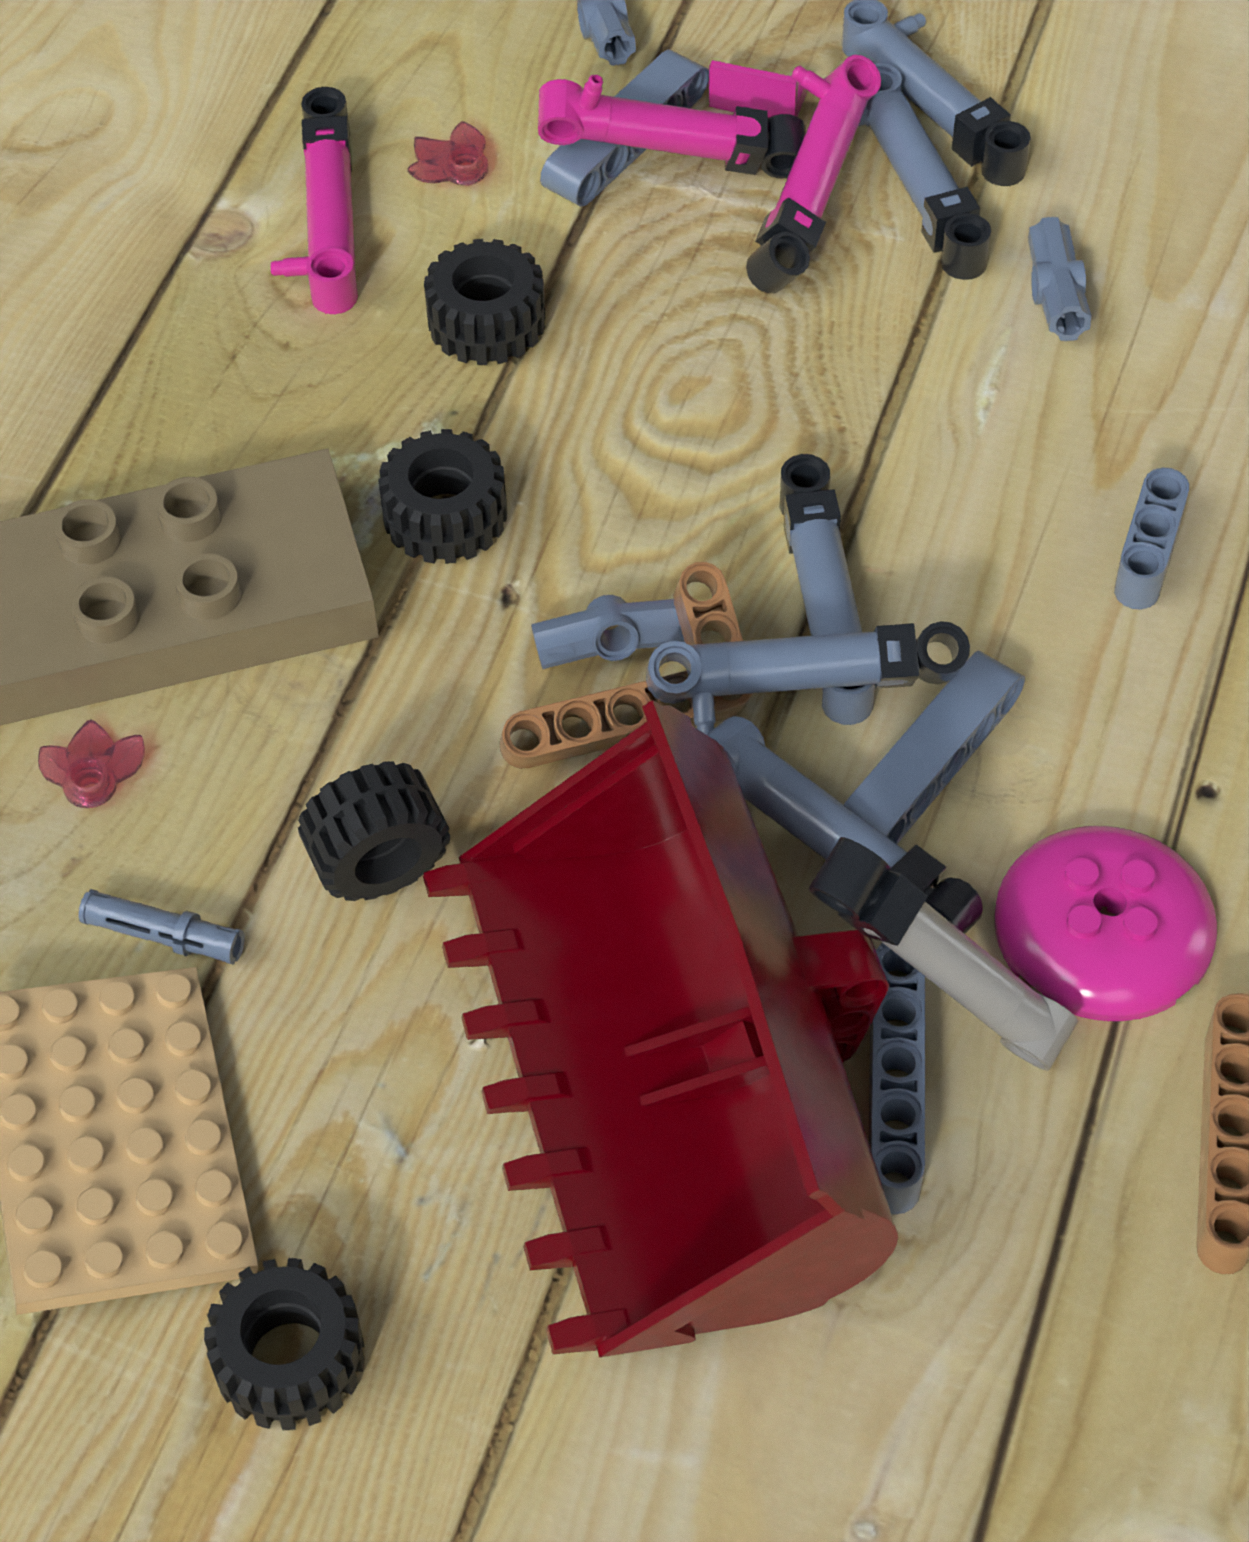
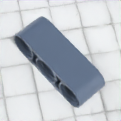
M1164 467L1154 469L1147 474L1142 485L1122 550L1114 588L1117 600L1131 609L1141 610L1150 608L1156 604L1161 594L1189 492V482L1186 476L1175 469Z

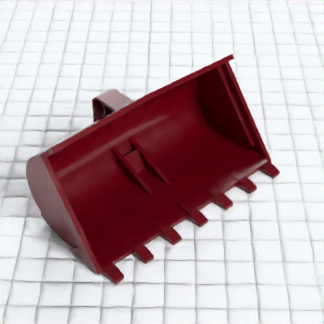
M653 700L642 706L647 722L459 856V864L445 865L426 871L423 875L428 897L469 896L479 933L464 935L443 942L444 957L447 968L488 966L498 1004L483 1006L462 1014L461 1019L467 1040L508 1037L519 1078L505 1079L482 1088L481 1093L487 1114L528 1111L540 1154L526 1155L503 1163L502 1170L508 1191L550 1188L563 1232L547 1234L524 1243L523 1247L529 1269L532 1271L573 1267L587 1315L570 1317L547 1326L546 1332L553 1355L597 1350L599 1358L675 1346L694 1342L696 1340L695 1334L762 1324L802 1314L825 1305L829 1299L849 1290L872 1275L889 1259L898 1241V1232L843 1065L857 1051L889 989V983L872 938L864 936L858 930L798 936L727 752L716 740L693 727L687 715L671 705L661 706Z

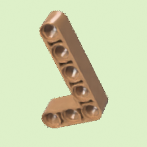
M695 562L687 566L682 572L673 594L674 606L685 643L688 645L703 644L701 633L705 631L718 632L723 636L725 642L743 641L726 579L722 571L714 564L708 562ZM692 582L705 584L710 589L712 598L705 601L694 599L689 594L687 585ZM683 671L662 676V678L669 683L678 684L688 678V673ZM646 681L520 711L511 715L505 722L499 742L500 752L504 760L511 766L523 769L608 749L647 722L642 706L651 700L661 706H666V703L655 698L648 690ZM753 693L740 694V698L736 700H726L721 696H713L716 722L738 715L745 708ZM688 698L690 710L683 714L690 718L693 727H697L694 724L692 698ZM619 705H630L637 710L640 715V721L634 725L621 724L616 720L613 709ZM569 717L581 718L587 723L590 733L582 738H573L565 733L562 722ZM521 729L529 730L536 735L539 745L530 751H522L512 744L510 740L511 734Z
M1242 993L1229 994L1217 1002L1204 1044L1196 1248L1198 1257L1203 1265L1211 1271L1222 1275L1234 1274L1242 1270L1249 1261V994ZM1226 1026L1237 1027L1244 1033L1232 1032ZM1223 1076L1237 1077L1244 1084L1231 1083ZM1229 1126L1241 1132L1242 1136L1230 1135L1223 1131L1221 1127ZM1228 1178L1234 1180L1240 1185L1241 1189L1228 1188L1220 1183L1219 1179ZM1225 1231L1232 1233L1238 1238L1240 1243L1231 1244L1225 1242L1218 1237L1216 1232Z

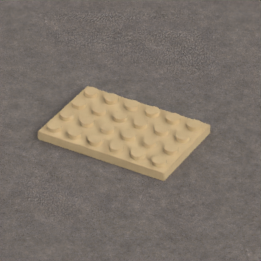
M196 967L0 992V1212L16 1315L240 1279L238 1273L248 1267L251 1268L254 1274L257 1273L258 1261Z

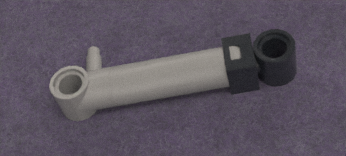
M840 837L810 884L809 891L821 902L839 912L838 915L864 936L883 942L1002 1037L1000 1040L1001 1044L1013 1054L1040 1069L1050 1070L1077 1025V1017L1057 1002L1035 992L925 902L928 898L927 894L902 874L889 871L890 866L880 856L854 840Z

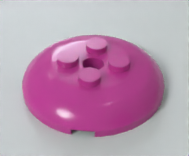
M1103 825L1075 827L1049 835L1038 841L1019 856L1008 869L1000 885L995 905V934L1001 953L1011 971L1017 977L1021 975L1044 996L1057 1002L1073 1015L1092 1020L1129 1021L1153 1016L1169 1009L1176 1004L1178 998L1188 992L1195 984L1198 985L1210 966L1216 947V913L1208 890L1198 873L1180 854L1164 843L1143 833L1120 827ZM1102 907H1107V911L1116 916H1107L1099 911L1102 910Z

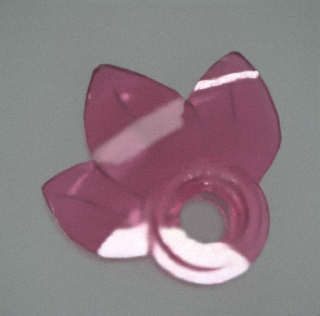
M464 121L458 123L453 129L450 141L417 136L414 138V151L417 162L411 164L407 168V172L415 179L426 183L450 181L463 186L478 183L488 173V160L483 154L486 140L481 132Z
M90 719L74 734L67 748L53 745L40 747L38 755L39 770L47 781L63 788L64 795L71 804L79 808H95L105 804L112 798L118 783L137 773L145 756V745L140 734L122 738L114 743L108 733L97 722ZM89 784H95L94 786L84 788Z

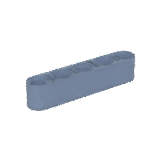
M666 50L614 97L691 108L698 102L707 88L709 70L672 50ZM580 139L573 144L559 146L548 157L541 171L540 182L546 189L580 207L585 206L646 149Z
M976 651L858 786L844 805L898 844L1010 711L1021 694L1025 683V676L985 653Z
M881 943L876 951L889 983V989L870 1024L869 1146L891 1214L895 1215L903 1214L913 1209L919 1201L925 1169V976L888 946ZM901 971L907 974V976L896 977L888 972ZM897 1019L904 1021L908 1025L897 1027L889 1024L887 1021ZM898 1069L907 1073L908 1076L897 1078L890 1076L886 1071ZM891 1120L902 1121L908 1125V1128L896 1130L888 1127L885 1123ZM896 1172L903 1174L909 1180L904 1183H894L887 1180L884 1175Z

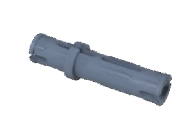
M93 889L84 894L79 907V920L83 924L99 926L133 937L161 943L172 947L174 953L188 956L191 953L201 954L234 965L235 961L239 960L245 942L243 930L203 921L200 915L194 912L185 911L181 915L100 893Z

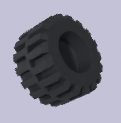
M474 239L472 244L466 245L464 242L454 245L453 251L444 250L438 255V262H431L428 267V275L424 278L428 328L431 332V339L435 345H441L443 353L448 356L456 354L457 360L464 363L474 360L477 361V365H487L488 361H497V364L508 362L507 358L510 356L518 358L524 355L525 347L533 348L537 344L538 335H542L544 332L546 320L544 279L540 265L535 264V258L529 252L522 253L521 247L513 243L509 246L504 245L503 240L493 239L492 242H483V239Z
M441 429L439 434H432L431 430L421 432L420 438L413 439L408 437L401 441L402 448H393L387 454L388 462H382L379 470L380 478L378 479L384 527L386 533L391 535V542L397 548L404 547L406 555L412 558L422 555L424 562L433 564L436 559H445V564L456 563V558L462 556L469 560L477 556L476 550L482 549L486 551L493 545V537L499 538L504 530L503 522H507L504 467L501 466V460L497 452L490 451L489 444L483 439L473 441V434L462 431L460 435L453 434L452 429ZM440 494L456 495L450 498L443 499L430 498Z
M384 761L378 765H373V763L364 765L357 770L348 771L340 775L333 782H328L320 788L321 792L310 798L306 803L307 809L301 812L298 819L300 823L298 827L299 836L325 890H329L330 895L336 898L344 897L346 901H356L362 898L365 901L376 899L379 896L390 895L405 886L413 884L419 877L424 875V872L430 871L435 866L434 863L443 857L446 852L445 846L450 843L451 837L448 832L450 830L422 773L418 769H413L410 764L400 763L396 765L394 761Z
M288 1258L286 1267H277L275 1259L262 1261L264 1270L254 1274L251 1268L248 1267L239 1272L238 1275L241 1283L235 1287L227 1282L219 1291L223 1304H211L207 1314L210 1327L204 1328V1342L208 1350L206 1354L221 1395L226 1403L232 1402L235 1413L246 1420L253 1413L256 1425L270 1429L273 1420H279L282 1431L296 1430V1420L307 1418L308 1425L312 1426L321 1422L320 1411L328 1408L334 1414L343 1406L341 1393L345 1392L352 1395L358 1386L356 1372H363L365 1357L362 1348L365 1345L356 1305L352 1295H347L344 1283L336 1275L328 1280L326 1268L313 1263L309 1270H305L302 1259ZM301 1324L319 1333V1337L312 1349L294 1362L274 1365L264 1363L252 1356L258 1341L267 1332L278 1326Z

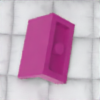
M714 60L711 61L709 66V107L734 112L736 106L766 110L768 111V118L778 114H790L798 117L806 97V89L801 87L800 83L794 80L792 76Z

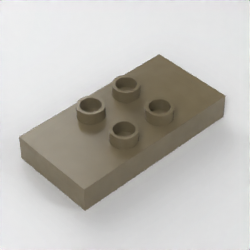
M329 448L201 477H182L161 486L98 500H79L66 507L0 521V726L379 637L373 597Z

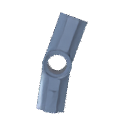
M577 0L578 19L583 38H591L599 58L606 59L611 66L626 63L627 58L636 52L635 36L628 23L625 0Z
M1059 217L1042 218L1039 223L1029 227L1028 243L1033 263L1031 274L1033 302L1035 305L1042 304L1049 331L1057 334L1060 341L1077 340L1080 334L1090 329L1091 312L1085 296L1086 274L1084 263L1082 260H1076L1069 225L1063 224Z
M603 595L594 599L585 611L531 624L542 670L597 655L606 660L617 661L629 657L636 649L659 647L661 644L670 641L685 642L674 606V599L627 603L619 596ZM618 625L614 629L606 630L608 627Z

